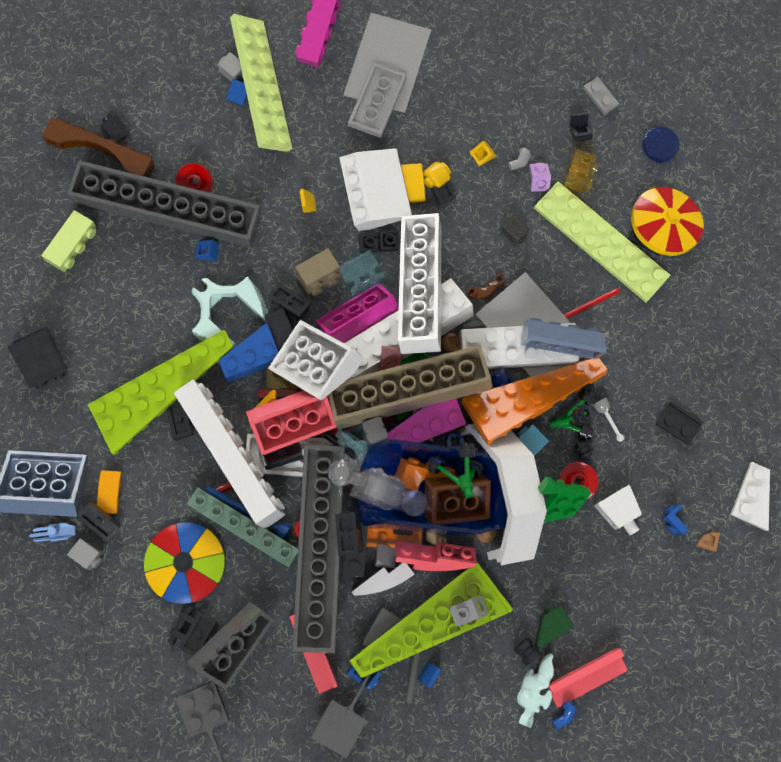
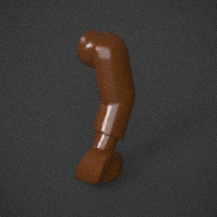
M498 273L494 277V281L490 282L486 287H470L467 290V296L472 300L488 298L496 290L497 286L505 284V278L501 282H497V278L502 276V273Z

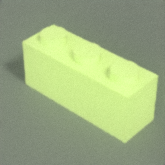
M74 210L41 256L46 262L63 272L71 269L75 263V257L85 250V243L88 239H92L95 236L96 225L92 220Z

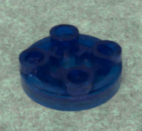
M655 127L646 133L642 142V148L646 156L656 163L667 162L678 152L679 139L671 129Z

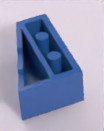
M264 324L219 360L228 383L269 368L279 352L268 324Z

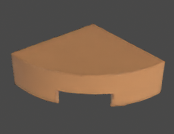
M711 532L703 535L698 540L696 547L716 552L720 533Z

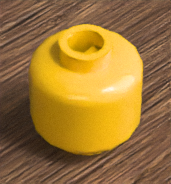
M434 162L424 171V183L429 188L441 187L449 181L451 174L449 167L444 162Z

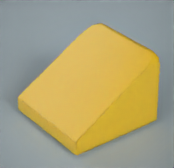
M482 141L470 151V154L479 166L497 157L486 141Z
M300 189L303 212L316 211L314 194Z

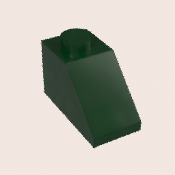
M553 604L543 610L545 614L540 618L535 640L536 648L543 647L573 628L572 623L561 606L555 607Z

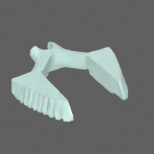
M246 277L234 286L217 285L208 278H203L201 280L208 286L206 291L199 292L194 287L192 288V294L200 303L201 319L192 330V333L200 341H204L221 332L210 320L211 308L222 297L238 296L266 322L264 316L269 314L267 306L264 304L263 297H261L262 294H260V291L249 277ZM231 340L234 348L237 347V345Z

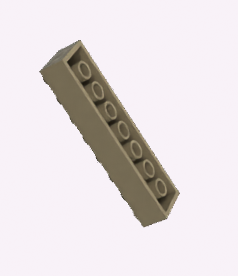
M477 345L347 379L328 396L337 429L361 424L375 417L384 418L492 389V382L482 347Z

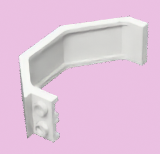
M469 424L465 426L466 430L461 433V437L473 435L495 461L508 513L502 545L497 550L487 552L488 559H497V562H500L501 565L532 560L535 558L547 512L543 494H540L538 489L540 480L534 455L511 430L504 437L500 436L493 440L492 444L487 445L475 424Z

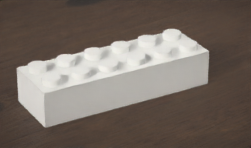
M564 323V324H561V326H567V327H568V325H576V324H575V323ZM523 326L461 329L459 332L460 350L481 345L488 369L575 364L579 361V357L575 355L520 346Z

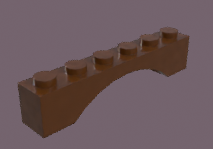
M51 117L42 134L47 144L62 150L73 147H87L103 151L116 159L127 173L149 178L155 166L150 155L135 152L129 146L123 147L112 139L106 140L95 132L89 133L81 126H72L61 118L58 120Z

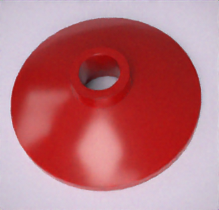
M186 164L180 168L176 175V185L208 193L212 190V176L200 164ZM194 177L198 178V180H199V183H198V184H195V183H194V181H193V178H194Z
M573 462L562 470L559 480L564 481V484H574V480L579 479L581 481L580 485L588 487L591 495L588 499L595 494L598 488V477L591 466L583 462Z

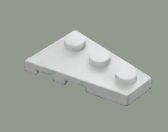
M750 462L730 514L765 531H769L770 469Z

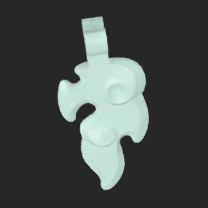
M553 654L543 657L537 674H534V669L531 668L524 677L522 688L517 697L519 705L525 708L524 713L520 717L519 724L531 728L534 712L538 713L540 711L539 706L547 709L551 703L552 692L549 690L542 696L540 695V690L547 689L553 677Z

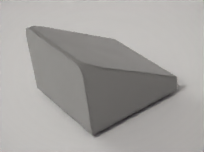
M377 544L375 567L395 569V548Z

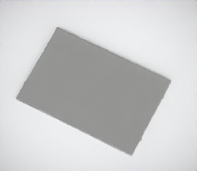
M371 13L343 96L358 100L371 67L375 62L407 74L393 109L405 113L431 29Z
M526 272L475 314L486 328L524 326L526 320H530V318H539L542 320L541 322L545 323L550 321H556L561 324L570 323ZM572 364L521 368L530 377Z

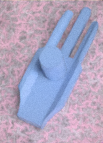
M67 523L50 524L47 527L33 529V532L48 530V532L30 534L29 537L49 536L33 539L34 542L67 540L76 535V526L68 525Z

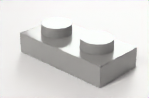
M598 77L583 86L584 91L603 115L619 105L618 101Z

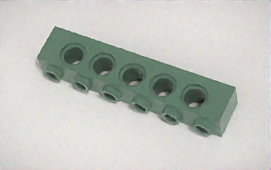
M198 487L187 503L191 508L288 568H291L298 556V549L257 525L249 518Z

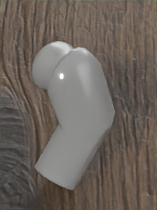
M527 148L519 150L520 154L517 160L508 162L510 171L527 165L531 156Z

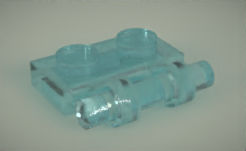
M370 250L340 266V275L346 285L352 282L356 285L350 289L353 296L359 292L360 294L365 292L366 288L372 285L376 286L381 280L386 278L383 271L378 274L375 273L374 270L379 268V264ZM366 274L370 276V278L365 280L364 282H361V280L359 279L365 276Z
M345 428L340 429L335 435L338 438L337 442L345 448H353L357 457L363 458L369 453V448Z

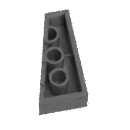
M249 602L187 663L197 673L227 690L275 619Z

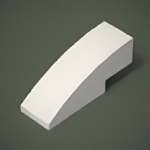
M402 563L390 573L385 568H382L352 591V594L354 596L369 595L391 589L412 577L414 573L407 563Z

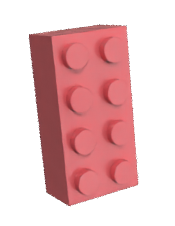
M305 390L246 411L262 455L337 427L327 396L320 400Z

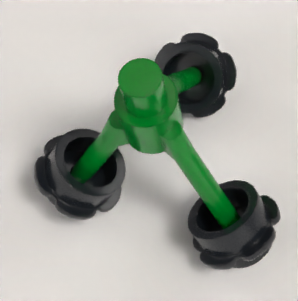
M582 389L578 395L581 400L565 414L556 417V420L549 421L550 427L579 432L578 438L583 439L584 442L587 439L590 440L594 429L591 428V424L586 425L585 423L589 422L591 412L586 406L582 405L583 403L587 406L592 403L595 404L594 398L596 396L590 389ZM575 420L577 423H582L581 428L572 426L570 421Z
M463 443L457 448L459 457L465 458V474L459 478L444 468L446 462L441 455L432 456L427 462L429 466L428 471L435 474L442 471L458 486H461V490L464 491L466 498L472 497L473 478H478L483 470V465L477 460H469V457H475L477 448H473L472 443Z

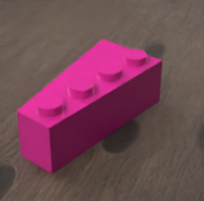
M311 0V4H313L312 9L307 12V25L301 32L302 42L296 48V56L299 62L320 67L327 44H324V42L330 39L332 27L330 26L336 22L337 10L340 11L341 8L340 0Z
M457 399L423 407L387 432L390 453L397 452L465 425L466 422Z

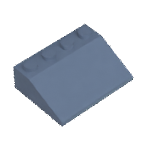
M8 450L0 473V513L76 517L79 514L82 503L87 455Z

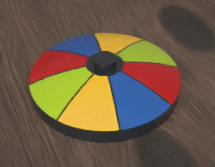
M178 523L160 531L150 542L144 559L145 576L153 591L163 599L179 604L194 603L211 594L220 583L225 569V554L218 538L207 528L194 523Z

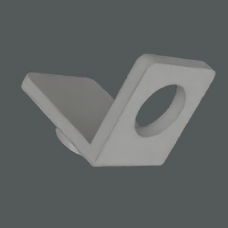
M482 596L450 607L451 615L457 627L489 614ZM478 602L481 605L482 612L478 608Z

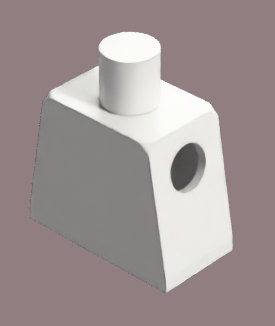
M630 485L594 505L614 530L624 526L629 536L640 530L634 519L642 514Z

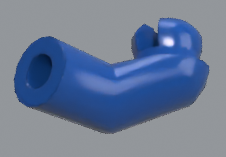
M570 700L563 704L564 714L552 720L557 730L572 722L577 709Z

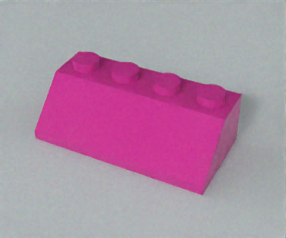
M377 283L315 321L322 332L342 343H346L398 311L399 306L395 297L380 283Z

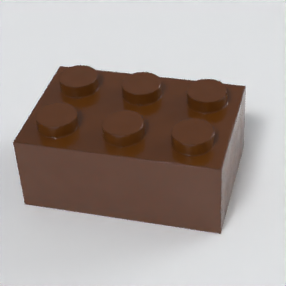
M483 474L478 478H473V496L466 498L464 491L461 490V486H458L449 477L425 479V518L432 526L489 519L491 481Z

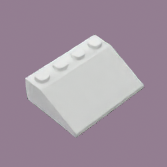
M397 149L355 152L339 157L354 226L359 232L401 221L402 216H412Z
M300 320L268 369L322 400L354 375L364 357L352 347Z

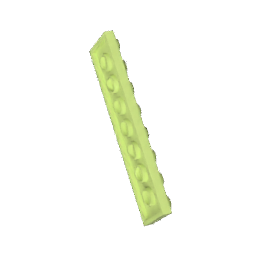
M233 14L230 20L258 147L285 152L290 151L292 145L264 21Z
M557 182L534 206L536 211L643 301L647 302L669 278L670 274L560 182Z

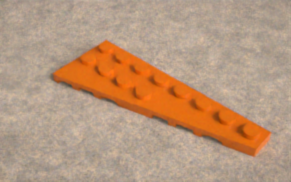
M599 358L588 359L462 398V405L487 445H490L493 440L500 436L504 437L513 428L522 426V423L526 420L534 419L552 408L556 402L567 399V396L571 393H577L581 390V387L588 383L592 384L605 376L608 369Z

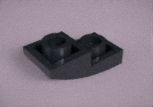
M380 231L378 234L360 233L358 236L359 253L393 252L399 250L398 232Z

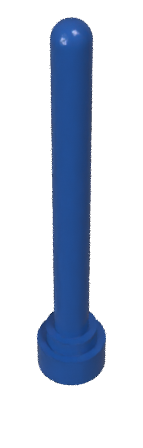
M212 487L205 489V492L251 517L242 503ZM275 522L269 528L275 530L274 533L279 538L285 540L292 526L285 522Z

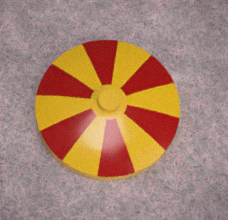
M658 187L646 191L635 202L631 212L632 227L638 239L646 247L662 255L677 256L690 251L699 242L703 234V218L697 205L687 195L672 188Z

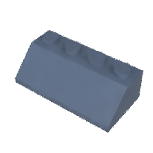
M530 318V320L527 319L524 323L520 346L597 359L606 353L604 333H599L598 329L587 328V330H583L577 325L561 326L559 322L550 321L545 323L541 322L542 320L539 318Z

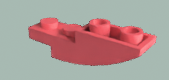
M396 541L395 562L412 564V569L451 571L477 565L476 549L473 547L437 542L435 547Z

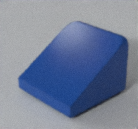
M233 79L226 100L243 106L247 99L245 84Z
M214 240L198 241L195 259L217 261L219 243Z
M427 662L418 680L428 687H432L441 669Z

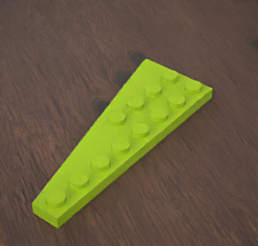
M225 330L88 404L113 455L119 453L118 451L127 443L129 444L133 437L141 430L143 431L154 418L160 416L177 400L174 392L193 379L196 381L201 376L203 377L207 370L234 349Z
M477 562L475 567H470L349 662L359 676L363 678L510 613L513 609ZM482 596L489 614L457 627L451 615L450 607ZM478 602V608L482 612L481 605Z

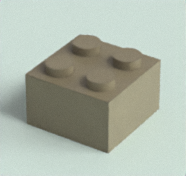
M328 248L295 266L297 279L308 297L319 295L323 288L328 285L329 287L335 286L340 279V266Z

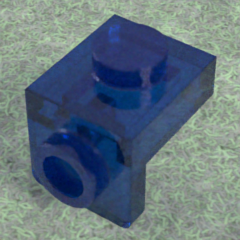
M499 367L492 374L491 382L493 389L514 382L513 377L506 376L504 367Z

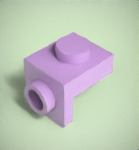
M548 163L530 164L531 191H549L551 174Z

